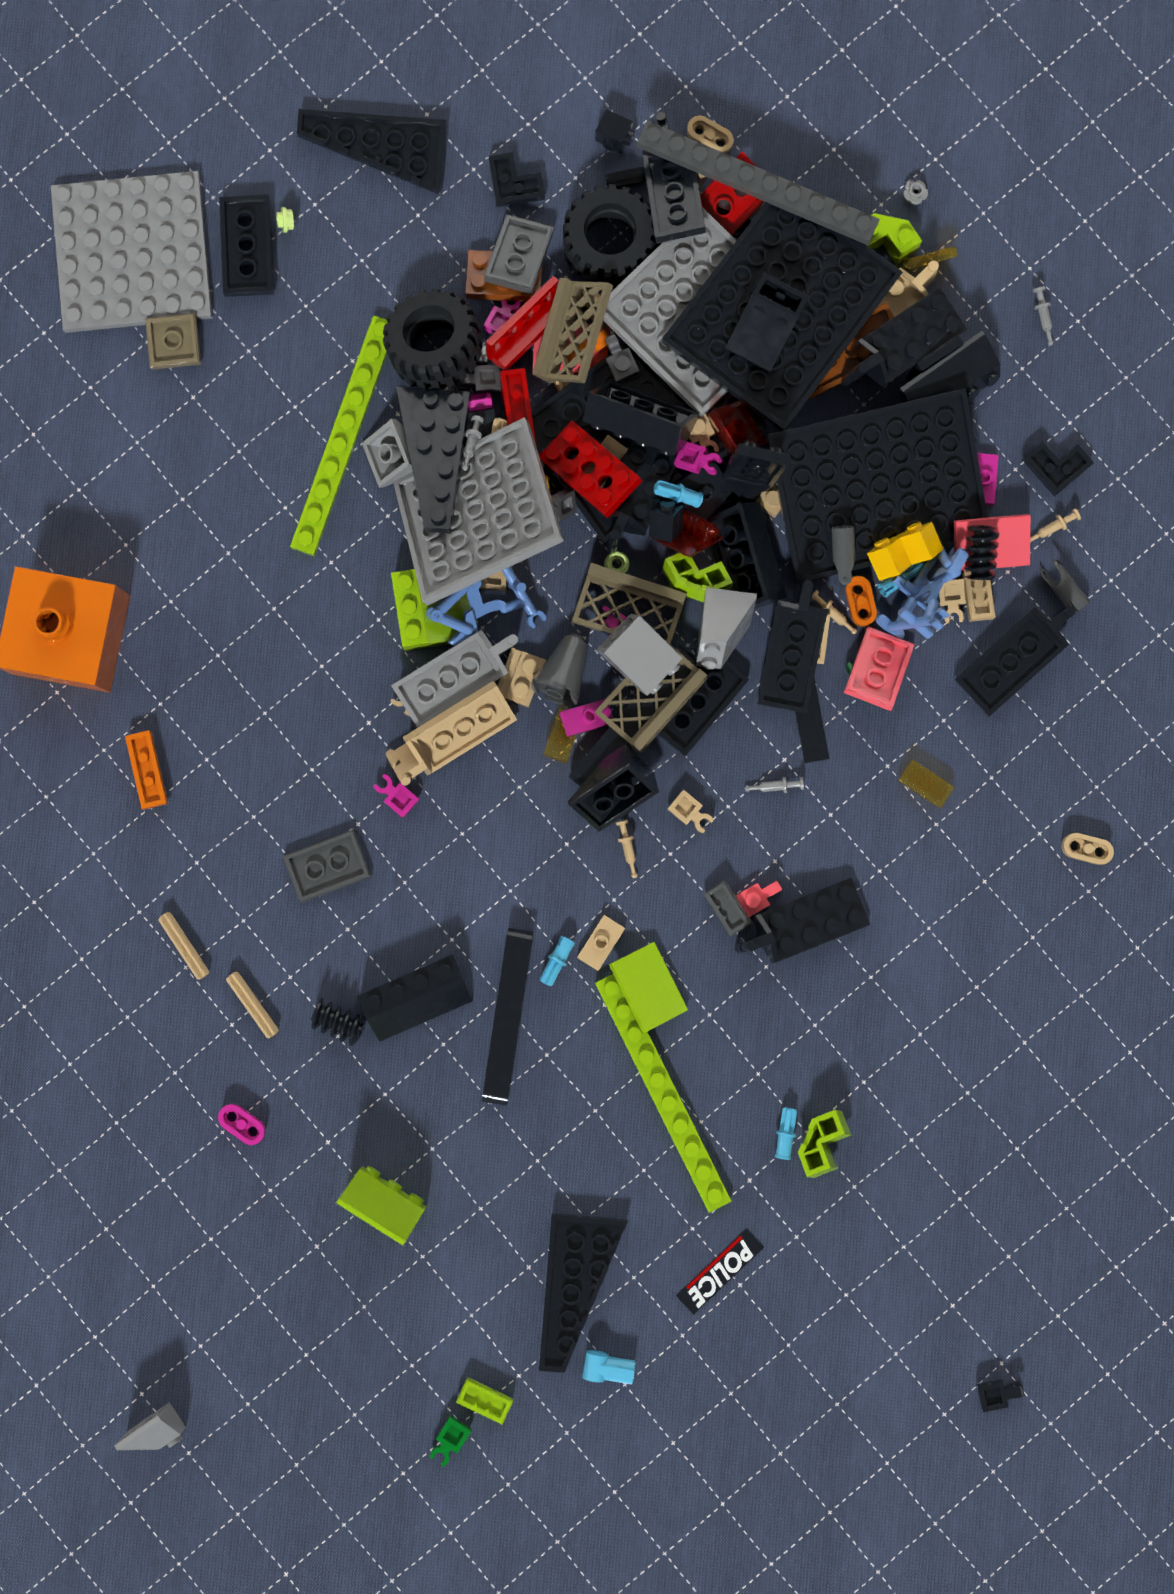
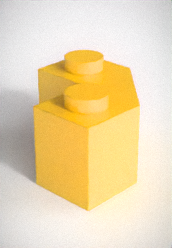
M917 522L908 526L907 531L890 539L884 538L874 544L875 548L868 552L867 555L880 581L900 575L913 564L933 559L943 550V546L932 522L923 525L921 522Z

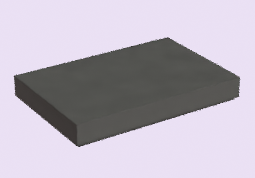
M506 215L484 275V282L532 294L554 233V227Z
M354 829L282 856L299 903L372 877Z

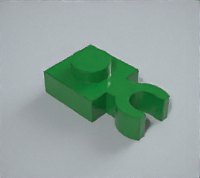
M450 1415L436 1437V1440L441 1444L432 1449L430 1458L433 1459L435 1454L442 1453L445 1458L441 1466H446L449 1462L450 1451L452 1450L458 1454L472 1429Z

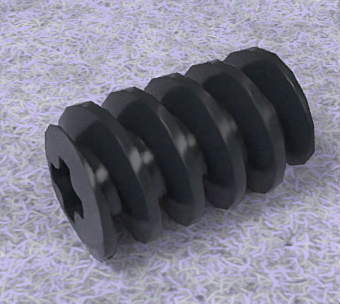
M987 525L967 527V530L973 531L974 535L967 536L966 540L973 542V545L966 546V550L973 553L967 558V561L972 562V565L964 566V570L971 572V575H967L965 578L991 580L996 577V573L992 569L996 568L997 563L992 559L998 556V553L993 549L999 546V543L994 539L999 538L1000 533L994 530L996 529L995 527Z
M321 997L311 1017L312 1029L316 1030L321 1025L322 1034H325L330 1029V1037L335 1038L340 1033L339 1040L344 1042L349 1037V1045L353 1046L360 1039L367 1019L360 1023V1014L351 1019V1010L342 1015V1006L340 1005L333 1011V1002L331 1001L324 1007L323 998Z

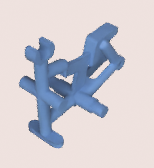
M943 547L939 554L927 561L913 583L904 579L901 575L892 577L891 581L909 598L904 607L898 611L899 616L896 621L892 622L885 615H878L876 623L890 635L903 639L905 636L903 630L913 628L926 639H929L934 631L928 626L932 625L935 629L940 630L943 628L940 622L950 616L944 609L938 607V594L944 583L960 576L961 569L969 556L963 548H959L954 555H947ZM938 559L941 566L929 581L927 574ZM916 605L925 611L922 617H916L912 613Z
M511 566L502 570L507 579V587L513 589L518 599L506 603L500 599L482 603L479 592L482 582L479 581L441 599L434 607H430L426 611L428 619L458 631L448 641L449 644L454 646L477 633L478 628L475 620L493 611L500 610L502 613H507L524 608L527 613L526 623L531 628L536 627L533 623L535 615H538L542 621L546 620V616L542 611L535 609L525 592L526 585L519 582ZM465 593L467 594L471 609L463 613V621L445 614Z

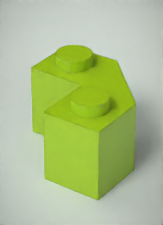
M876 213L871 215L880 220L869 245H867L868 247L875 250L884 245L896 265L918 251L922 240L909 220Z
M688 549L666 558L662 569L671 589L687 593L686 597L700 602H704L706 588L730 590L733 584L722 561L699 571Z
M835 1109L811 1120L805 1140L799 1148L798 1155L807 1177L815 1178L836 1170L837 1166L828 1144L851 1136L843 1112Z

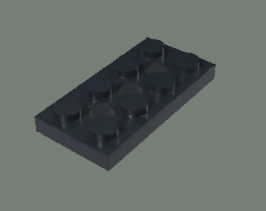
M269 194L219 197L224 296L274 294ZM244 216L252 218V223L247 227L239 225L240 219ZM245 240L253 242V247L249 251L240 249L241 243ZM250 264L254 266L252 274L243 275L241 273L244 265Z
M728 661L724 663L721 669H705L695 666L707 674V679L711 676L718 677L721 681L720 688L717 690L710 689L707 686L706 680L693 694V696H702L705 700V706L701 709L693 708L690 698L658 734L684 757L749 681L748 677ZM681 714L687 716L689 725L686 728L677 727L675 724L676 716Z

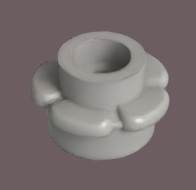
M920 180L908 182L905 186L906 190L903 192L906 201L912 205L920 204L928 196V190L925 188L926 185Z

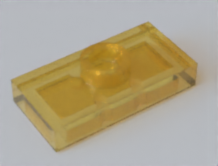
M946 247L906 258L902 261L904 270L924 266L925 269L931 261H937L939 264V261L957 257V248Z
M560 708L543 756L567 764L577 734L567 737L559 714L565 710Z
M913 759L898 779V782L939 809L942 808L955 788Z

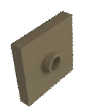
M195 313L145 319L149 362L152 370L201 365Z

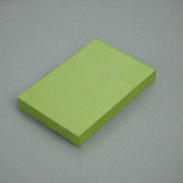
M655 942L609 964L642 1033L688 1010Z

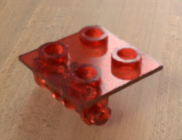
M684 509L682 533L672 543L652 539L680 552L684 556L692 557L722 540L723 537L718 535L719 529L716 527V524L695 514L692 515V513Z

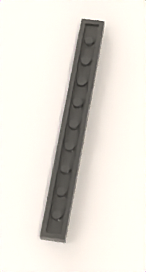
M650 121L646 122L637 141V147L866 245H869L880 220Z

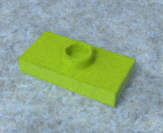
M467 1377L456 1403L503 1425L514 1399Z

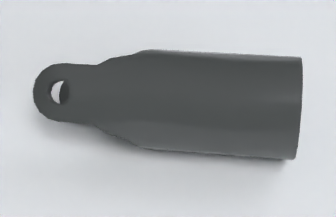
M854 526L832 527L833 562L838 570L839 581L843 585H848L851 582V571L856 560Z
M1053 559V564L1060 572L1061 581L1053 580L1043 568L1040 569V573L1065 607L1074 606L1076 612H1078L1091 601L1057 559Z

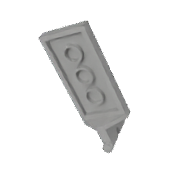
M480 630L391 686L418 728L490 682H495L508 674L499 655L514 647L518 642V637L512 634L492 646L484 632Z

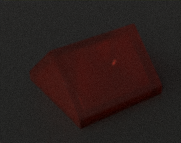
M741 401L709 412L708 420L730 458L738 444H743V442L756 443L759 445L758 448L767 444L766 439L745 404Z

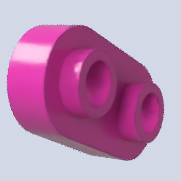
M228 1104L218 1114L220 1125L247 1145L258 1144L266 1135L264 1123L238 1104ZM230 1112L236 1113L237 1119L235 1121L229 1119ZM250 1127H255L258 1132L256 1136L250 1134Z

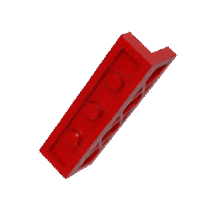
M556 277L550 278L486 341L487 358L503 371L508 370L544 334L559 282Z
M525 368L500 371L501 395L507 426L525 417L530 424L536 444Z

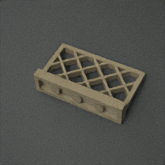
M568 278L559 279L533 369V375L548 383H556V381L585 383L613 288L612 284L608 282L571 281ZM582 290H584L585 295L580 299ZM602 290L600 298L595 302L593 297ZM589 301L591 307L585 313H582L581 308ZM577 314L578 319L574 322L575 315ZM594 314V321L588 327L586 321ZM582 326L583 332L576 338L574 332ZM570 338L571 343L567 346L568 339ZM587 339V345L581 351L579 345ZM575 350L577 356L569 362L567 356ZM561 363H563L564 368L559 372ZM580 363L578 376L574 375L572 369Z
M591 563L572 623L611 635L617 627L613 629L607 627L603 618L615 613L620 623H622L623 619L619 610L631 605L635 614L641 618L655 613L660 625L653 629L657 631L663 628L667 636L666 641L671 644L687 593ZM590 583L601 585L604 594L592 599L588 592ZM618 591L625 593L628 602L616 607L610 595ZM587 596L589 601L584 603L585 598ZM607 597L613 609L600 615L595 603ZM641 599L649 601L652 609L640 615L634 603ZM590 605L597 617L589 621L579 618L581 610ZM664 607L675 609L674 618L666 622L663 621L658 610ZM672 623L670 631H668L666 626Z
M674 647L672 648L683 658L679 664L685 665L691 670V673L685 679H674L673 674L672 679L661 681L663 684L672 683L673 693L669 697L658 698L656 692L655 698L640 699L639 690L636 688L637 699L622 700L621 691L624 687L634 686L625 677L594 712L639 754L643 752L707 680V674L695 667ZM675 683H681V684L675 689ZM619 694V700L613 701L615 697ZM655 702L656 712L652 716L641 717L640 703ZM658 702H664V703L658 708ZM637 703L638 717L623 718L622 704ZM619 704L620 718L609 719L602 713L608 705ZM643 720H648V721L641 727V721H643ZM638 721L639 731L631 738L624 732L623 722ZM614 722H620L621 729Z

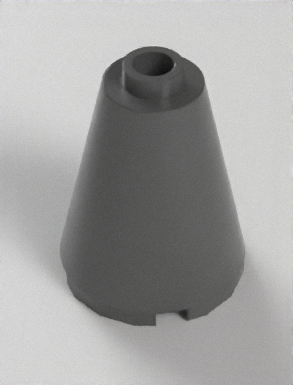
M575 633L564 636L533 678L531 688L535 693L539 694L542 691L546 694L545 699L556 704L571 706L573 702L574 705H577L587 652V644L582 636Z

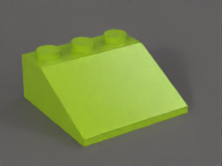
M415 569L392 572L391 577L403 649L411 651L448 645V641L458 631L439 622H433L426 616L427 609L434 607L440 600L428 606L422 601ZM465 593L445 614L463 621V613L471 609L467 594Z
M362 1166L336 1203L396 1242L404 1245L427 1207L423 1204L424 1200L414 1193L406 1194L401 1190L403 1187L394 1180L389 1179L387 1182L380 1177L381 1173L371 1166L365 1168Z

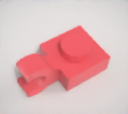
M778 881L763 889L756 883L737 894L736 897L750 917L768 907L770 903L767 898L781 891L782 888Z

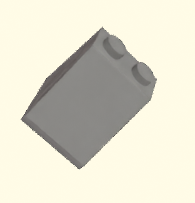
M706 588L700 620L696 666L705 669L722 668L750 627L757 594Z
M630 614L596 649L639 691L647 696L650 693H656L662 687L663 683L661 681L667 675H673L681 666L679 662L683 659L647 622L635 614Z

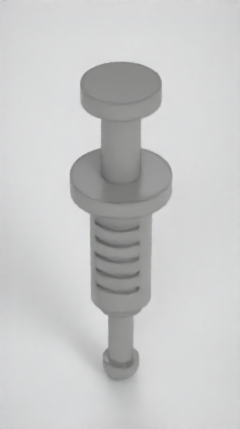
M1043 286L1033 289V293H1037L1039 305L1034 308L1039 311L1042 330L1046 331L1047 344L1052 346L1054 344L1050 332L1052 330V322L1048 309L1051 303H1045L1043 291L1046 289Z
M477 415L472 416L471 422L473 427L466 430L465 433L467 442L464 450L465 461L464 465H462L464 471L468 470L469 459L474 456L477 440L482 437L478 429L479 425L483 424L484 419Z
M783 777V780L762 782L757 786L747 785L744 789L747 792L749 790H760L762 792L784 790V793H787V788L801 787V790H804L803 777H800V781L786 782V777Z

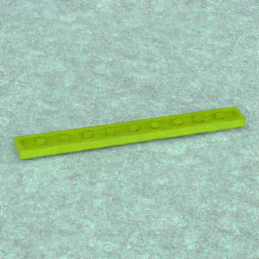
M373 315L291 542V549L314 557L316 555L387 357L383 343V329L385 324H388L386 319Z
M614 974L595 982L708 1212L710 1213L731 1202L648 1032L642 1033Z

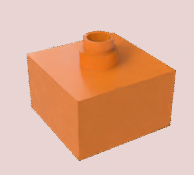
M15 566L0 636V669L12 675L111 693L130 595L113 584Z

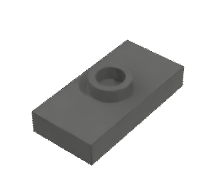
M726 880L704 893L705 898L730 937L753 923Z

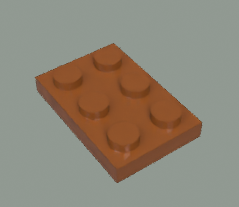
M468 250L466 299L528 301L541 288L542 267L532 294L484 282V275L493 251Z

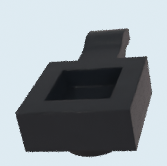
M1002 1379L976 1384L983 1413L1008 1408V1399L1025 1396L1020 1382L1004 1386Z

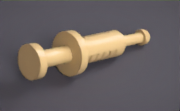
M1074 508L1072 510L1073 513L1065 518H1062L1060 515L1056 516L1057 520L1039 529L1036 535L1030 537V543L1039 537L1045 538L1059 529L1066 530V524L1074 519L1080 520L1081 516L1077 509Z
M817 590L811 595L810 601L814 600L821 607L827 608V613L830 614V617L835 622L847 627L852 634L857 633V629L846 622L847 618L831 605L833 601L829 600L826 603L818 596L819 592Z
M628 819L617 821L616 825H620L622 838H619L618 842H622L626 862L630 864L632 878H637L638 875L634 866L636 858L631 841L634 839V835L628 836L626 823H629Z

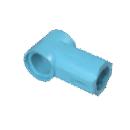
M587 1350L582 1378L591 1382H604L607 1380L632 1384L635 1360L611 1357L605 1352Z

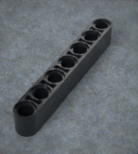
M679 645L676 650L696 666V658ZM681 665L674 673V679H685L691 670L685 665ZM667 675L663 680L672 679V675ZM672 683L662 685L657 691L658 698L669 697L673 693ZM675 683V689H676L681 683ZM641 691L639 692L640 699L655 698V693H650L647 696ZM655 702L640 703L641 717L652 716L656 712ZM658 702V708H659L664 702ZM631 703L625 708L623 718L638 717L637 703ZM643 720V721H641V727H642L648 720ZM638 721L623 722L624 732L632 738L639 731ZM614 722L621 729L620 722ZM609 727L571 772L569 778L578 786H581L605 757L624 744L628 747L629 743Z
M508 928L482 1095V1102L505 1106L508 1104L533 931Z

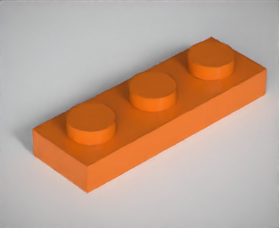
M147 730L125 736L141 809L146 810L168 804L152 731Z

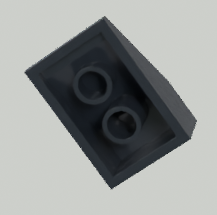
M624 744L601 761L568 800V805L600 832L659 793L655 773Z

